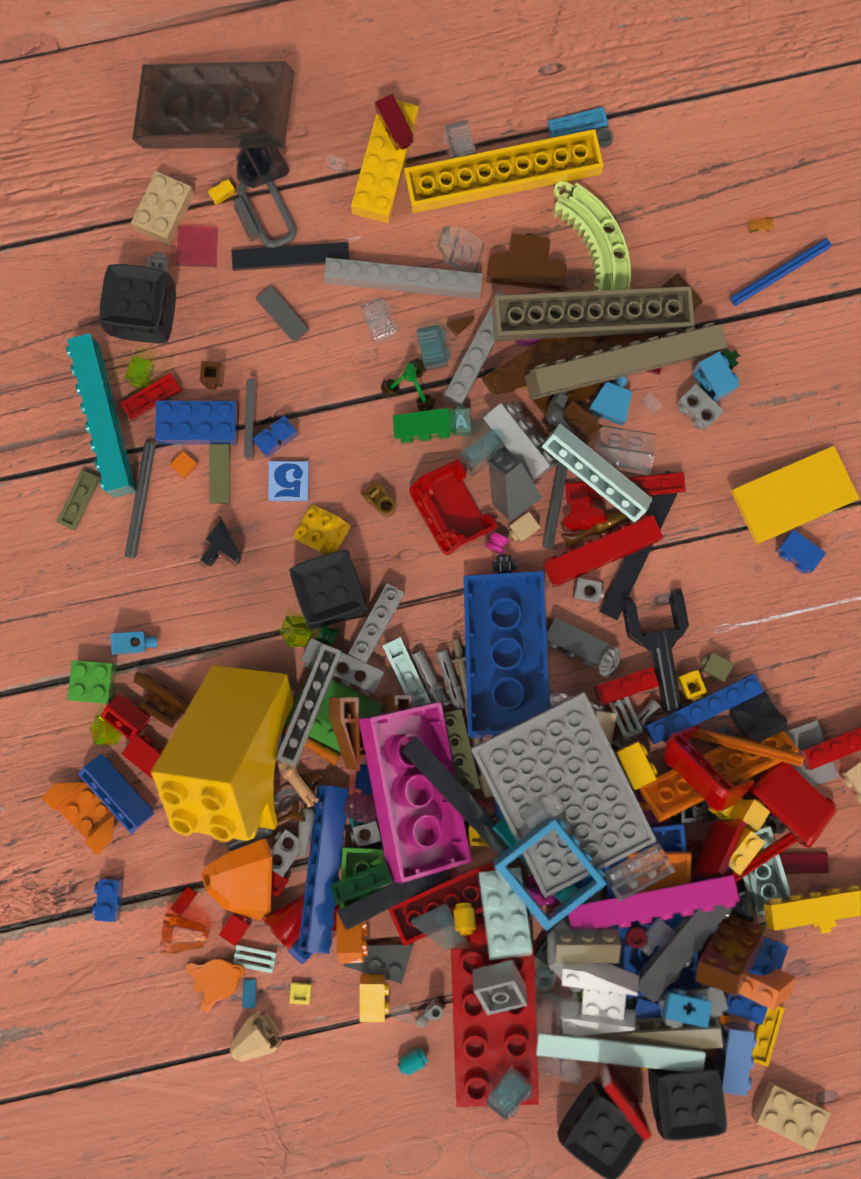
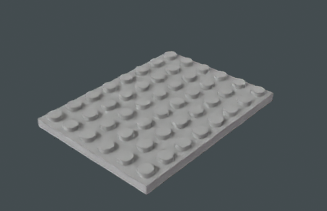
M584 692L470 748L516 841L520 840L552 814L556 820L560 818L565 823L567 828L564 830L568 835L573 833L580 842L577 846L581 851L586 850L593 859L590 862L593 866L596 867L598 865L601 869L656 842L655 836ZM554 829L523 852L544 898L591 875Z

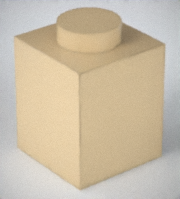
M528 512L509 526V535L515 542L519 541L521 544L539 531L541 527Z

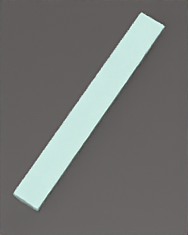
M538 1032L536 1055L682 1072L703 1070L705 1052L703 1050Z

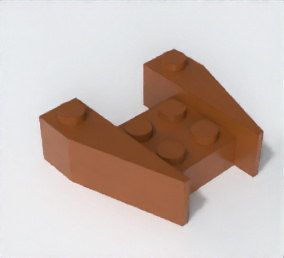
M412 694L383 695V713L413 707ZM329 697V718L346 769L360 771V759H366L359 719L370 716L359 717L358 697Z

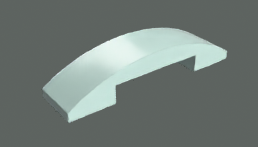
M401 637L382 645L404 693L412 694L413 706L431 703Z

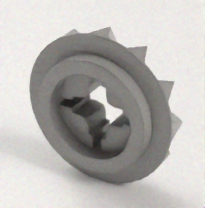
M613 646L603 654L599 664L601 676L608 678L617 670L619 660L621 659V650Z

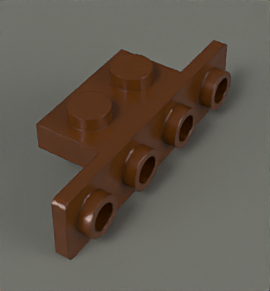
M137 671L133 682L148 691L139 704V708L173 729L190 704L182 696L170 692L165 685L154 682L149 675Z

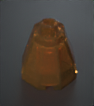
M165 912L164 916L168 917V920H163L160 945H163L164 949H160L161 955H172L201 948L204 943H208L209 931L205 930L204 925L178 914Z

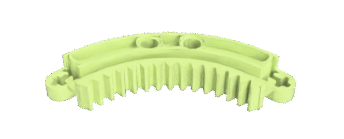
M565 181L558 182L553 192L555 199L558 200L553 211L554 217L556 218L561 215L560 221L567 219V226L573 224L572 230L578 229L577 236L583 235L582 242H587L585 248H590L588 254L592 255L591 262L594 263L592 268L595 270L593 274L595 277L593 291L630 289L631 267L628 248L624 236L610 211L598 198L581 185L576 183L573 186ZM562 188H565V192H566V193H563V195H560V194H559V192H560L559 190H561ZM609 227L613 232L607 233L604 231V228ZM614 253H621L623 258H616Z

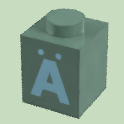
M455 406L452 410L456 414L457 435L451 436L471 435L470 408Z

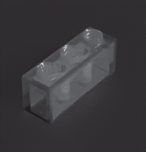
M657 843L607 870L604 874L618 901L621 902L670 875L675 870L662 847Z

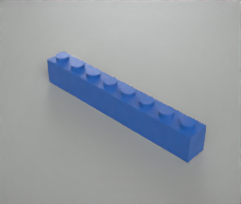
M327 785L317 786L316 797L319 801L315 803V820L311 836L298 951L329 954L332 946L331 934L334 926L336 902L330 885L339 881L338 874L342 861L341 849L344 842L343 831L344 824L346 823V806L349 801L347 788Z

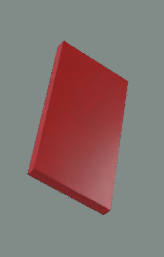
M597 1062L605 1090L644 1141L652 1137L639 1098L613 1064Z

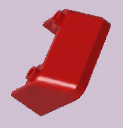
M697 725L673 733L667 740L663 753L665 763L672 767L708 803L712 810L724 811L736 805L755 783L752 779L736 787L729 783L689 743V740L699 729Z

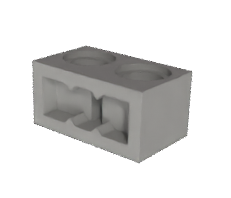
M697 384L677 402L678 410L683 415H688L692 419V424L697 429H702L703 431L724 412ZM693 398L696 401V406H690L687 399ZM701 412H707L710 415V420L703 419Z
M288 828L284 832L282 830L278 832L274 838L276 844L271 848L272 857L275 854H279L283 859L281 865H276L272 861V870L281 877L285 875L299 854V836ZM286 837L294 840L292 848L285 847L284 839Z

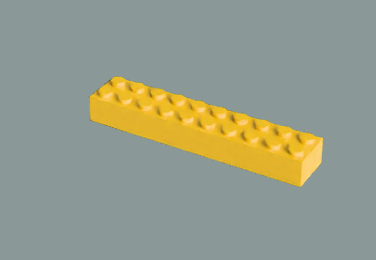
M594 129L404 168V178L412 214L555 185L561 181L569 182L602 174L604 165L596 130Z

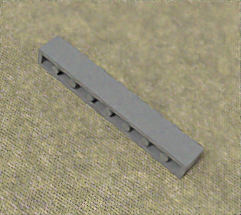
M326 258L324 279L325 284L480 299L482 273Z

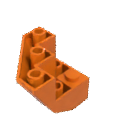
M261 839L224 854L208 864L200 873L206 892L223 909L259 921L271 912L272 851L266 839Z

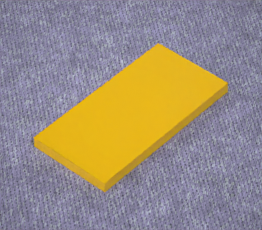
M835 446L731 490L756 545L860 499Z

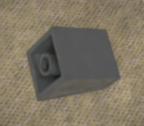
M503 449L495 453L488 460L492 504L511 522L540 500L542 496L522 463L507 450Z

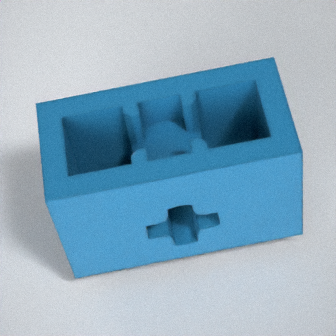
M674 988L673 992H666L663 1018L708 1028L712 1002L706 999V995L694 993V996L685 995L686 991ZM683 1005H691L692 1008L687 1009V1012L683 1009Z

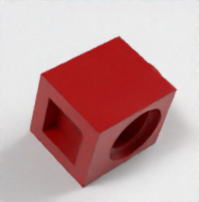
M233 913L219 936L236 947L251 925L248 921L249 917Z

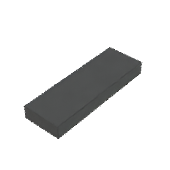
M271 286L256 298L259 304L294 343L309 331Z

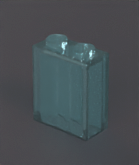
M491 429L460 453V461L472 477L488 465V460L495 453L502 451L505 444L495 431Z

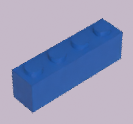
M102 753L86 764L78 775L131 835L155 814L151 806L142 800L137 790L126 782L123 774L118 772L112 766L111 761L104 757Z

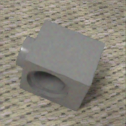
M578 578L573 599L594 604L598 603L599 600H602L604 588H601L602 583ZM586 586L594 589L593 596L589 597L584 593Z
M377 820L352 827L353 831L350 832L352 843H357V847L382 840ZM368 829L371 832V837L367 840L360 837V830Z

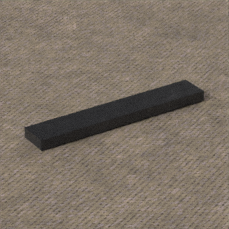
M348 242L231 250L233 271L325 265L326 258L349 260Z
M447 869L403 883L393 882L337 910L345 930H348L450 878L451 874Z

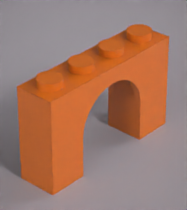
M778 968L769 975L749 973L739 994L774 1010L790 997L796 977Z

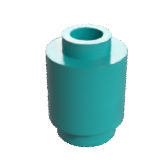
M420 1047L418 1049L414 1048L398 1058L400 1062L397 1063V1066L402 1075L406 1073L407 1076H410L424 1068L425 1064L429 1061Z

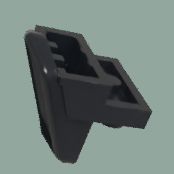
M259 131L251 144H244L236 157L238 160L236 177L248 187L255 188L267 184L270 181L285 177L289 173V168L279 150L274 147L266 131Z
M218 516L215 519L216 526L204 543L209 549L200 559L199 565L203 568H206L208 565L212 567L218 556L221 555L237 567L241 561V555L221 516Z

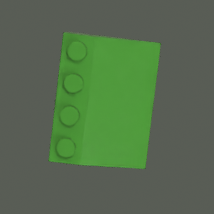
M331 680L309 736L340 752L329 718V697H358L359 717L378 715L381 713L383 705ZM307 681L287 717L285 724L290 726Z

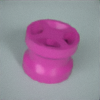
M491 532L490 541L485 544V547L503 555V548L508 544L509 539L498 533Z

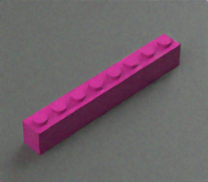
M734 875L583 904L571 911L568 916L571 929H610V926L617 924L619 928L631 926V922L638 920L640 924L650 923L653 917L660 916V920L673 918L672 914L681 912V916L694 914L693 910L702 908V912L715 910L714 906L723 904V908L736 906L735 902L739 901Z

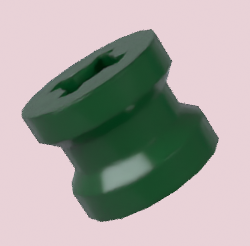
M325 623L318 635L317 641L325 642L327 646L332 647L340 629H333L329 624Z

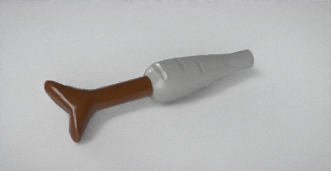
M323 774L311 777L300 775L313 793L316 784L324 776ZM304 803V808L300 813L305 817V822L299 821L298 857L306 858L307 849L315 820V812L312 807H308Z

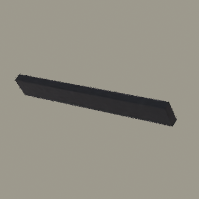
M678 493L654 495L645 515H648V517L653 515L660 530ZM653 544L625 556L599 613L616 621L618 620L622 612L621 599L629 597Z
M414 736L400 751L498 856L506 851L509 846L492 829L497 824L494 819L421 740Z

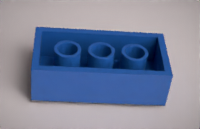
M156 401L155 440L159 444L238 445V405L236 401Z
M765 936L763 947L749 973L769 975L777 968L781 970L789 946ZM723 991L728 1010H725V1012L760 1025L763 1024L768 1010L767 1007L739 993L737 996Z

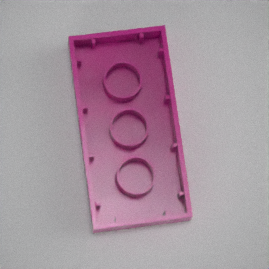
M441 702L421 704L359 719L385 859L388 862L394 882H407L472 862L463 817L400 751L414 736H417L455 777Z

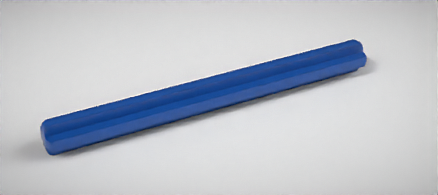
M827 238L823 239L730 297L732 305H739L831 247V243Z

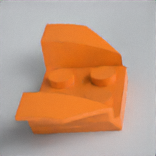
M85 782L55 783L41 797L52 810H58L87 839L84 843L96 855L112 842L115 816Z

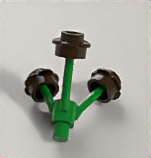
M421 359L411 360L397 380L388 379L384 380L383 384H381L382 393L391 398L397 396L399 391L398 384L405 379L408 382H413L420 395L416 401L419 411L432 410L435 399L430 394L423 393L417 381V378L422 377L423 373L426 372V365L423 364Z

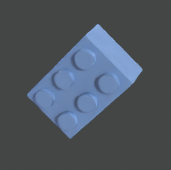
M730 1022L728 1025L721 1024L723 1048H718L716 1065L721 1078L723 1093L747 1096V1091L751 1089L752 1084L749 1074L750 1069H753L754 1066L752 1049L756 1047V1035L746 1024Z

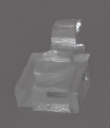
M657 917L645 932L649 939L640 949L649 956L657 944L663 948L675 931Z

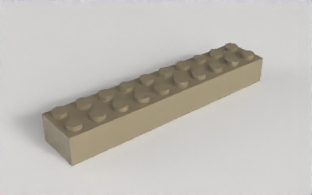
M691 286L494 296L491 301L494 341L684 332V330L695 326Z
M714 323L703 325L702 328L696 329L692 327L679 334L672 332L666 334L665 337H652L642 343L635 341L623 348L622 345H619L605 352L603 350L592 352V355L586 357L584 354L578 355L567 362L566 359L558 360L548 367L547 364L535 366V369L530 370V373L525 376V381L530 399L533 400L713 355L727 348L722 324L714 326Z

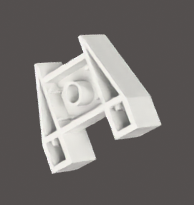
M564 963L562 985L584 989L583 1003L563 1000L559 1033L585 1036L632 1031L635 1029L636 1010L625 1009L626 994L635 996L638 994V975L608 963Z

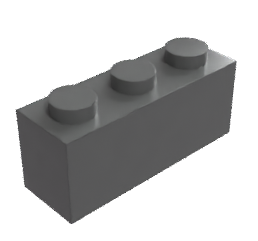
M556 617L548 629L549 647L555 650L559 647L565 650V655L573 659L577 656L583 659V664L591 668L593 665L599 666L600 660L609 646L608 643Z

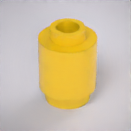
M471 903L456 904L453 911L455 931L460 932V935L472 934V930L476 929L474 908H472Z

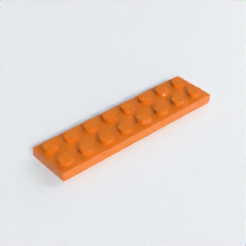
M785 731L760 742L797 753L799 751ZM744 735L739 737L742 739H746ZM720 746L702 755L733 786L782 762L725 746ZM674 769L656 777L657 780L638 788L639 794L659 822L704 800Z

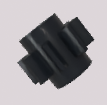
M510 554L497 555L496 561H492L493 572L497 571V574L512 573V570H517L516 560L511 559Z

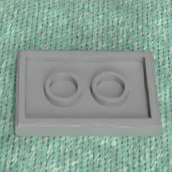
M817 720L785 731L799 750L825 740ZM833 761L813 770H805L803 764L801 766L791 764L812 786L839 777Z

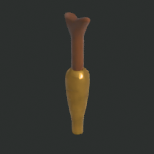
M621 511L607 515L608 522L594 525L590 529L581 530L573 534L562 533L561 537L566 541V549H570L578 540L593 533L602 534L608 532L629 518Z

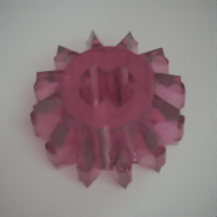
M354 792L346 798L343 811L346 817L352 818L353 821H358L359 823L374 821L377 812L373 797L363 792L361 794Z

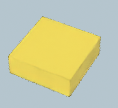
M292 981L289 1003L310 1005L312 983Z

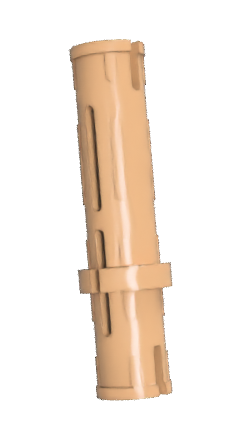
M276 759L275 764L283 773V778L288 779L308 807L314 806L313 801L317 803L319 799L297 773L298 769Z

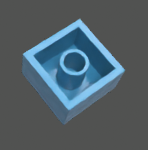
M720 351L699 362L692 371L701 389L716 403L732 395L739 387L737 375L731 372L728 367L729 362L724 355L722 356Z

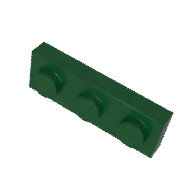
M384 862L333 883L330 887L336 905H340L394 882L388 862Z

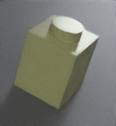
M712 652L709 655L705 654L702 658L700 671L719 682H725L734 664Z

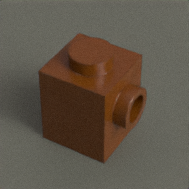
M201 361L200 382L206 389L211 390L223 387L224 367L222 363Z

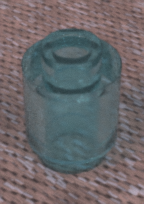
M545 966L537 968L534 972L537 987L541 990L551 989L555 984V976L552 970ZM547 975L546 980H541L540 977Z

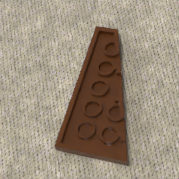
M593 336L543 339L483 376L482 381L492 396L527 387L525 376L530 373V370L535 369V366L547 364L548 367L554 364L555 361L566 359L567 362L575 356L584 354L586 357L592 355V352L602 349Z

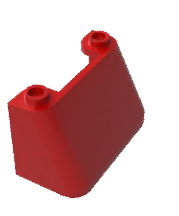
M460 459L422 475L409 488V493L440 550L447 556L498 528L492 515L489 513L481 515L462 482L466 478L467 470Z
M780 762L758 773L752 779L755 783L746 792L750 797L753 796L755 799L763 802L764 807L796 836L797 842L807 848H810L817 841L837 812L835 808L837 805L833 800L822 796L790 763Z

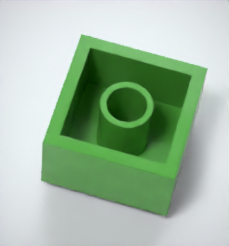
M72 660L68 701L109 704L114 697L117 664Z

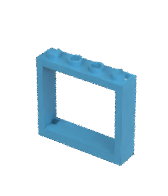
M552 814L493 860L496 870L546 931L606 885L603 878L606 875L598 865L596 867L593 866L590 862L593 860L586 850L581 851L577 846L580 844L573 833L568 835L564 830L567 828L565 823L560 818L556 820ZM554 829L592 875L594 880L551 914L547 915L507 865Z

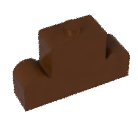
M532 233L525 235L513 234L510 242L509 257L507 258L505 254L500 252L494 253L490 257L486 283L563 292L567 266L559 259L548 262L549 238L537 237L536 234Z

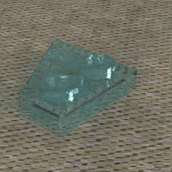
M447 903L411 920V923L445 951L464 942L460 932L455 931L454 918Z

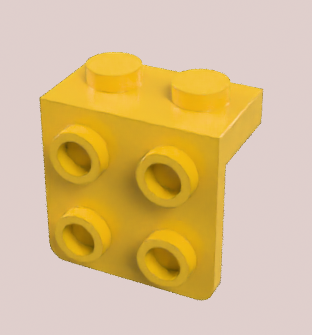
M311 505L293 534V538L325 555L338 551L351 525L340 517L320 507Z

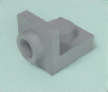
M153 252V255L147 257V267L168 272L170 257L165 256V253Z

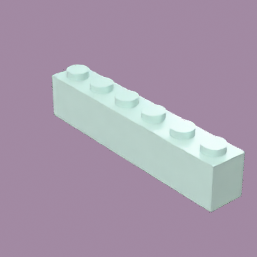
M559 424L548 436L542 448L633 522H636L647 511L652 498L562 424Z

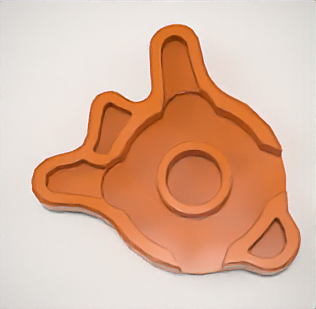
M215 958L204 964L190 962L186 966L187 973L194 978L193 990L195 992H204L201 1003L202 1010L209 1012L216 1001L226 999L236 991L238 982L245 973V968L242 964L229 963L223 960V958Z

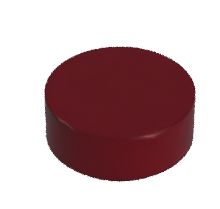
M632 926L626 931L625 939L632 948H641L647 941V935L641 927Z

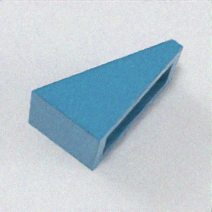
M256 979L243 980L242 1008H255Z

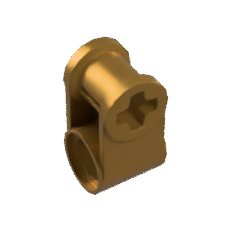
M374 479L372 481L373 484L365 491L360 492V494L382 516L390 517L396 511L395 502ZM386 502L392 504V508L389 511L381 509L382 505Z

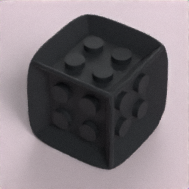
M126 264L108 265L103 281L99 313L100 325L104 331L110 336L124 340L167 343L172 330L176 303V286L171 275L150 267Z
M347 549L328 553L289 568L299 606L310 630L323 627L325 623L329 625L335 624L368 611L358 575Z
M705 1057L704 1069L700 1071L682 1072L648 1068L652 1110L657 1131L664 1140L683 1141L718 1136L726 1132L727 1118L722 1082L718 1067L711 1058Z
M591 1081L579 1094L557 1131L560 1144L576 1159L605 1179H618L629 1166L644 1142V1139L605 1088L594 1081Z

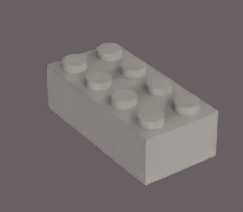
M513 401L502 402L483 419L509 452L522 463L532 481L543 477L558 465L560 461L542 448L546 438L540 432L537 433L532 420L522 414L520 405Z

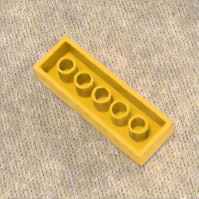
M397 101L414 135L419 117V106ZM377 113L353 196L351 211L353 215L389 224L410 147L403 150H395Z

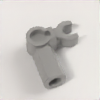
M435 997L426 1006L425 1012L417 1018L416 1024L422 1029L430 1019L438 1021L444 1014L443 1009L445 1005Z

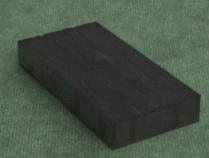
M286 61L144 64L142 66L132 139L143 149L285 148L295 72Z

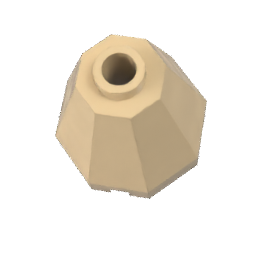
M257 1010L247 1019L230 1044V1053L234 1059L243 1062L271 1054L283 1043L282 1038L278 1040L277 1037L280 1034L279 1028L266 1013L260 1015L262 1011Z

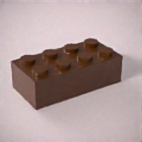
M730 914L726 919L723 918L718 930L699 960L696 981L737 996L763 947L766 927L739 918L736 915Z

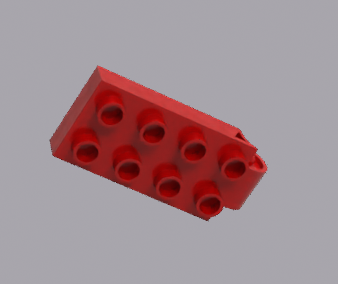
M475 917L476 929L472 930V934L465 935V940L469 942L470 948L451 949L456 1108L539 1105L534 946H532V954L528 956L489 960L484 917ZM513 960L526 984L527 1006L487 1015L474 992L473 970Z

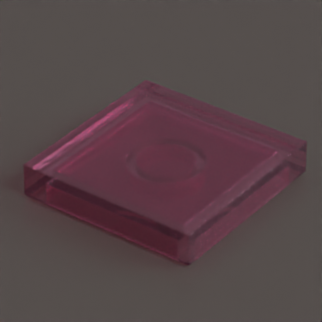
M178 226L177 265L217 267L218 228Z

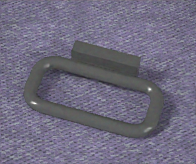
M270 181L266 185L289 229V233L286 236L276 240H270L266 236L245 193V189L248 186L240 182L237 189L239 198L234 200V210L250 242L259 237L263 245L270 248L280 247L291 242L296 236V226L274 182Z

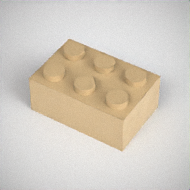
M155 171L132 219L131 225L134 230L171 246L195 195L191 186Z
M768 1080L752 1118L757 1124L814 1152L831 1113L825 1107Z

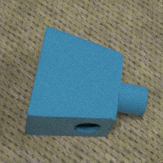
M625 377L617 378L614 384L606 382L588 412L623 426L627 418L632 392L625 389L628 379Z
M144 631L110 633L113 656L145 653V648L157 647L156 635L144 636ZM139 640L140 644L139 646H132L131 642Z

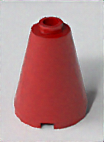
M304 895L262 919L265 925L270 927V931L288 950L294 946L300 935Z

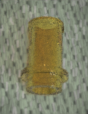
M765 217L762 220L748 221L749 233L761 231L769 233L770 230L774 229L773 219Z

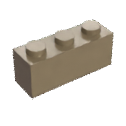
M555 929V963H619L621 944L618 929Z

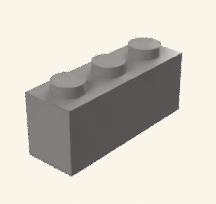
M706 985L686 991L685 995L694 996V993L707 996L706 999L712 1002L711 1017L721 1016L723 1011L728 1010L724 993L721 990ZM665 997L658 1000L661 1015L663 1014ZM689 1004L683 1005V1009H685L686 1012L687 1009L692 1008V1006ZM663 1018L666 1026L671 1028L683 1026L681 1022Z

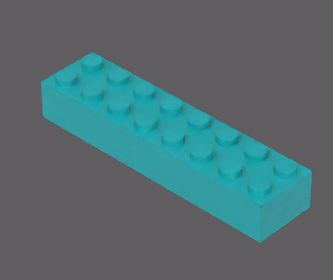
M91 333L67 339L68 346H66L68 357H72L73 365H71V371L73 376L77 377L78 383L75 384L78 395L82 397L83 402L80 403L82 413L86 414L87 417L85 427L88 434L91 433L90 447L92 452L96 453L97 460H94L97 471L101 473L102 479H99L102 491L105 490L113 498L135 493L136 487L100 345Z

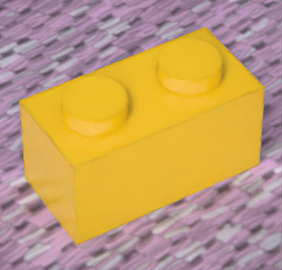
M229 179L221 181L218 186L211 187L208 193L214 204L218 205L236 194V191Z

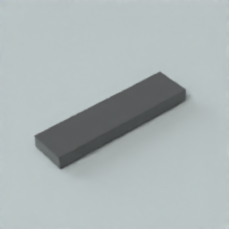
M255 379L247 380L244 457L247 461H254L255 442L252 438L255 437L257 383Z

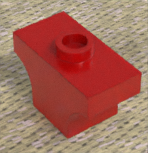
M589 496L570 501V513L563 518L564 526L571 532L581 529L587 530L594 525L608 522L607 514L600 508H597L596 502Z

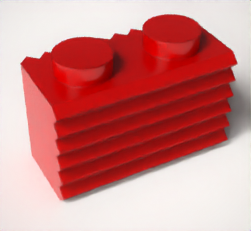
M121 694L109 702L101 714V718H104V721L110 723L113 728H116L129 741H132L136 735H139L150 721L145 711L139 710L132 704L129 698L123 697Z

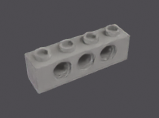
M386 583L350 649L349 655L366 664L368 663L405 595L403 591Z
M311 638L301 659L305 662V667L313 669L323 643ZM342 653L339 663H346L348 670L346 673L340 674L336 668L333 678L334 676L341 678L340 683L349 687L352 684L360 687L358 691L366 695H370L371 692L375 694L385 672ZM358 671L366 673V679L363 682H357L355 679V674Z

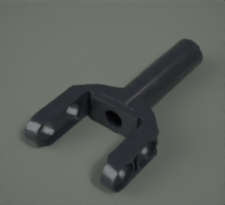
M681 588L672 589L670 592L669 602L674 629L641 634L636 604L631 597L621 599L627 637L652 653L662 709L665 712L683 708L672 654V648L689 627Z

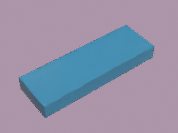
M604 107L547 122L551 138L608 128L609 125Z

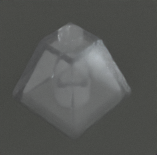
M449 226L442 228L438 247L446 264L458 271L476 273L485 242L460 226Z

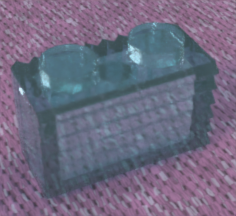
M440 325L416 329L422 361L426 371L447 367L448 360H451L449 348L445 349L444 341H447L445 330H441Z
M511 1066L486 1098L487 1106L507 1121L510 1116L514 1117L520 1109L518 1105L522 1100L526 1101L533 1092L532 1082Z

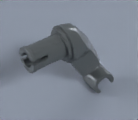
M569 391L554 394L548 405L547 421L549 425L551 424L555 427L562 424L573 433L574 431L563 418L565 414L564 406L568 399L565 393Z

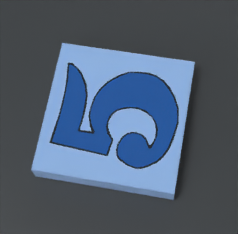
M269 461L268 501H308L309 462Z

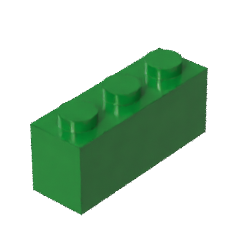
M450 408L393 415L394 439L401 441V444H412L413 440L428 442L431 441V438L438 437V439H449L451 435H457L456 414Z

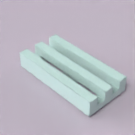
M625 697L622 701L620 699L616 700V703H609L612 713L617 714L616 723L623 739L643 732L628 697ZM624 705L627 706L631 718L636 726L635 730L633 729L632 724L628 718V715L624 709ZM618 707L629 729L627 733L617 713L616 708Z
M237 944L233 963L242 964L244 968L273 973L277 952ZM240 950L272 957L269 960L240 954ZM240 958L269 964L270 967L238 961V959Z

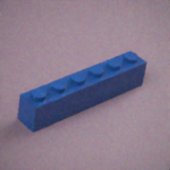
M750 674L643 727L651 743L657 744L669 738L675 732L699 724L764 691L756 675Z

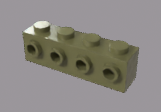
M462 710L443 713L455 778L467 791L479 789L480 785Z

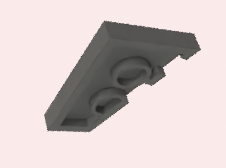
M414 943L403 946V944L368 945V956H364V963H344V966L371 975H385V979L402 984Z

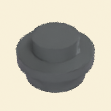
M606 128L596 131L599 147H609L613 142L612 132Z

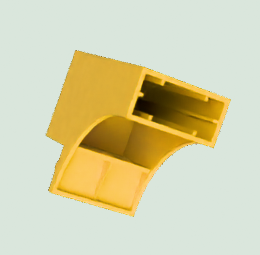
M216 665L211 666L151 772L170 827L175 832L182 835H190L193 832L208 834L220 841H230L232 838L249 841L255 837L259 827L276 829L278 822L273 797L276 755L285 722L294 705L287 674Z

